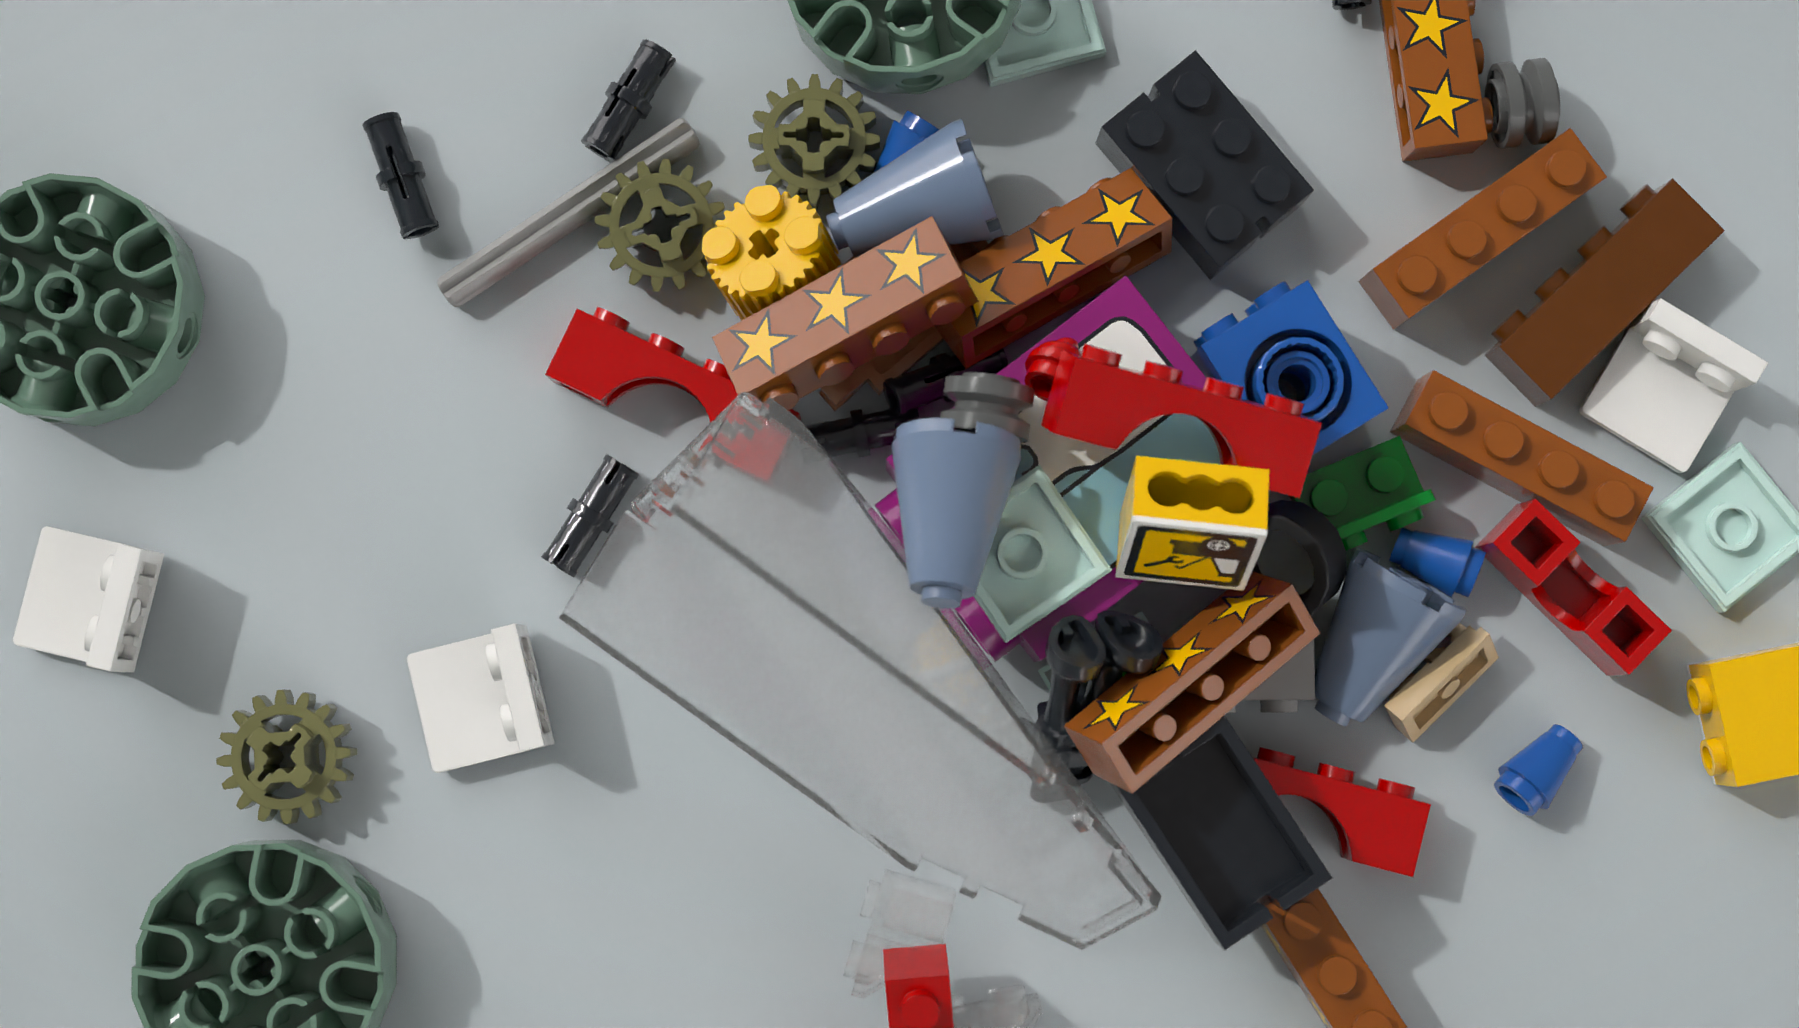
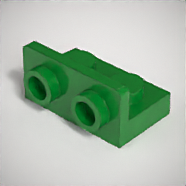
M1400 435L1307 474L1300 498L1290 496L1291 501L1303 502L1323 513L1338 530L1346 551L1368 542L1364 530L1382 522H1386L1389 531L1392 532L1423 519L1424 515L1420 507L1436 500L1431 489L1423 490Z

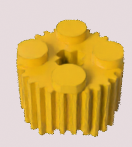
M772 185L757 186L751 189L746 195L745 203L740 204L736 202L734 203L735 209L732 212L726 210L724 212L726 218L724 220H717L715 222L717 227L706 232L702 241V252L709 264L706 266L707 270L741 321L837 269V266L841 265V260L837 255L839 251L815 208L813 209L807 200L803 202L798 195L791 198L789 192L786 191L781 195L778 189Z

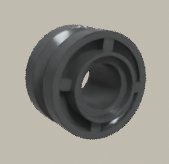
M1546 58L1528 59L1523 63L1520 73L1512 62L1493 64L1488 72L1484 97L1489 98L1492 106L1493 128L1491 135L1496 146L1500 149L1518 147L1523 140L1524 134L1532 145L1546 144L1554 140L1560 118V93L1549 61Z
M966 372L962 376L946 377L943 394L955 402V407L941 412L940 418L955 419L954 431L975 434L976 422L1009 431L1018 437L1021 443L1028 442L1030 424L1018 416L1019 411L1033 407L1034 388L1020 384V381L1017 379L989 373Z

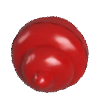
M1063 337L1056 341L1044 342L1033 349L1025 361L1027 373L1024 382L1027 386L1035 389V396L1048 402L1062 350L1082 355V352L1078 349V342L1074 338Z

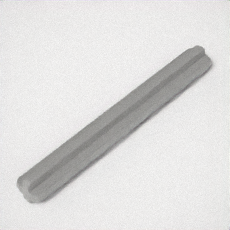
M683 118L675 120L439 277L437 284L440 291L452 306H462L608 209L609 206L600 197L603 192L618 196L622 190L615 177L618 173L621 172L633 181L639 178L637 162L644 161L651 174L659 173L660 164L663 159H669L672 166L698 149L700 143L694 130Z

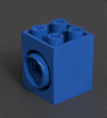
M1308 280L1292 290L1286 281L1281 282L1254 300V304L1245 310L1248 317L1238 322L1233 313L1201 332L1202 336L1193 342L1197 350L1190 358L1204 376L1244 387L1241 399L1264 404L1267 393L1284 397L1278 386L1279 379L1291 383L1296 390L1297 401L1304 403L1301 415L1322 423L1313 455L1389 408Z

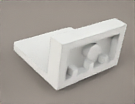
M1660 298L1649 304L1629 324L1580 406L1579 412L1582 416L1675 472L1682 473L1691 466L1733 393L1756 384L1768 362Z
M48 526L42 528L13 637L14 644L87 662L86 666L111 672H134L164 553Z
M514 623L491 629V634L408 655L407 663L434 772L442 773L555 744L527 625Z

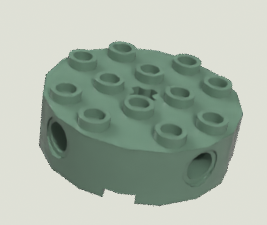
M787 0L803 43L834 75L875 93L924 94L967 78L1002 46L1021 6V0Z
M49 173L22 181V186L9 189L0 196V403L20 414L37 417L45 422L83 426H97L140 413L177 383L200 341L205 294L192 250L161 213L134 196L99 178ZM70 297L78 298L74 307L67 308V302Z
M252 840L234 844L185 865L151 900L139 928L142 932L136 944V966L132 967L131 998L144 1028H379L397 984V935L379 891L345 857L302 840ZM269 955L275 966L271 969L270 974L264 976L258 966L265 961V956Z

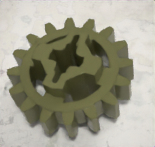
M811 74L809 88L800 89L798 83L793 78L787 79V96L782 98L771 90L766 94L767 102L772 110L770 113L754 111V123L763 129V132L748 135V142L750 148L764 151L757 155L752 162L756 172L771 170L765 181L766 185H772L777 189L782 185L786 186V192H789L791 198L795 195L800 196V194L808 195L811 207L818 209L821 195L829 194L833 201L842 194L841 188L846 185L852 188L861 182L857 174L859 170L874 173L876 161L865 153L866 151L880 149V136L865 132L876 125V115L874 111L859 114L858 111L863 104V95L859 91L851 94L846 99L843 97V80L836 78L828 90L821 88L818 74ZM826 106L842 114L852 128H849L848 124H837L826 113ZM803 107V112L790 124H781L791 112ZM810 132H821L823 142L820 144V152H808L806 142L809 141ZM776 155H781L782 159H793L803 169V178L788 171ZM850 158L840 171L826 177V171L837 160Z
M663 159L660 164L659 173L651 174L644 161L637 162L639 178L631 181L620 172L615 176L619 187L622 189L618 196L608 192L602 193L600 198L606 205L611 207L610 215L595 216V224L609 228L610 235L602 238L597 244L599 249L614 248L617 252V255L609 265L613 271L622 268L624 265H628L632 269L629 284L635 286L643 275L651 277L653 292H659L663 284V278L671 277L675 286L680 290L685 288L683 273L691 270L700 278L707 274L700 262L702 257L705 256L702 252L703 236L710 229L717 227L716 224H713V216L723 211L725 206L723 202L708 204L705 196L713 187L710 180L701 183L697 187L690 182L694 167L686 166L681 174L677 176L671 174L670 160ZM659 185L671 186L683 191L693 200L694 204L680 207L663 197ZM639 192L643 207L636 221L620 227V217L624 206L635 193ZM661 209L665 218L674 216L676 219L684 216L689 217V219L679 222L678 226L671 229V240L669 242L661 243L657 234L646 235L644 233L637 236L632 235L634 232L643 230V226L651 223V212ZM702 225V234L697 248L684 260L679 244L686 230ZM642 244L658 252L663 267H655L639 261L627 248Z
M277 690L275 705L272 704L266 695L253 697L252 703L255 713L236 710L232 717L240 726L238 732H222L219 738L224 743L232 746L231 754L216 758L217 765L231 767L233 775L222 783L223 789L240 788L244 793L240 796L236 806L243 810L259 804L258 820L263 822L271 821L278 810H280L283 824L297 823L300 808L309 819L322 815L319 799L329 803L339 802L342 796L334 787L335 782L350 781L354 777L351 771L342 767L344 758L357 755V748L342 746L340 739L352 730L350 724L333 725L330 720L334 717L337 707L334 704H325L318 710H315L316 694L311 692H303L297 699L296 704H294L291 690ZM282 715H293L302 718L288 732H284L277 725H272L268 722ZM322 740L326 753L324 767L320 764L319 744ZM294 745L295 749L290 757L296 763V766L280 768L279 764L282 762L284 755L279 750V747ZM250 747L254 749L255 769L251 771L249 762ZM285 782H291L298 789L302 788L306 791V793L295 798H284L272 794L276 789H280Z

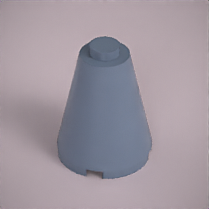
M962 118L950 122L833 200L836 212L826 215L838 250L849 247L856 258L933 216L950 245L993 240L1004 236L1000 221L996 218L997 216L992 205L993 202L970 138L960 142L957 141V138L967 135Z
M927 418L901 424L896 429V436H894L892 443L909 588L913 592L922 595L921 602L927 606L944 609L958 608L961 606V599L971 598L976 593L1021 462V441L1009 431L990 424L976 422V432L973 434L954 431L955 419Z
M1361 548L1356 549L1350 560L1315 672V697L1319 700L1314 708L1325 717L1342 726H1347L1351 719L1364 722L1461 622L1467 612V609L1453 604L1455 602L1454 599L1399 566H1396V568L1390 567L1389 569L1378 564L1381 557Z

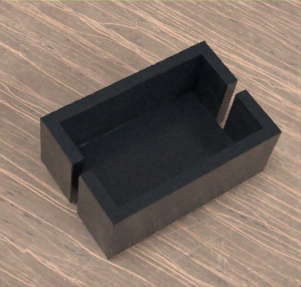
M1196 50L1155 82L1149 96L1143 92L1101 126L1095 143L1119 173L1132 168L1172 217V236L1209 280L1213 279L1252 247L1258 238L1264 237L1297 210L1314 191Z
M1225 715L1133 794L1110 783L1213 941L1224 950L1273 919L1267 907L1257 902L1265 895H1267L1273 905L1285 911L1333 879Z

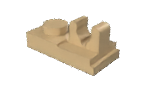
M1459 623L1448 634V636L1452 637V643L1447 648H1435L1424 659L1427 664L1416 674L1411 673L1390 694L1389 701L1384 707L1395 728L1412 743L1499 658L1490 634L1482 627L1476 631L1470 625L1466 628Z

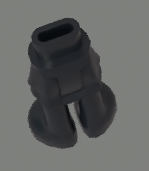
M1102 611L1097 614L1095 628L1087 619L1078 615L1062 618L1053 626L1045 649L1047 663L1052 668L1050 694L1048 701L1037 705L1038 719L1035 722L1034 736L1035 752L1031 765V771L1036 778L1033 790L1039 798L1053 800L1075 796L1078 794L1081 784L1088 782L1093 777V772L1067 733L1064 725L1121 679L1123 671L1144 674L1154 669L1163 650V640L1159 632L1151 624L1129 614L1117 611ZM1088 682L1084 696H1078L1081 683Z

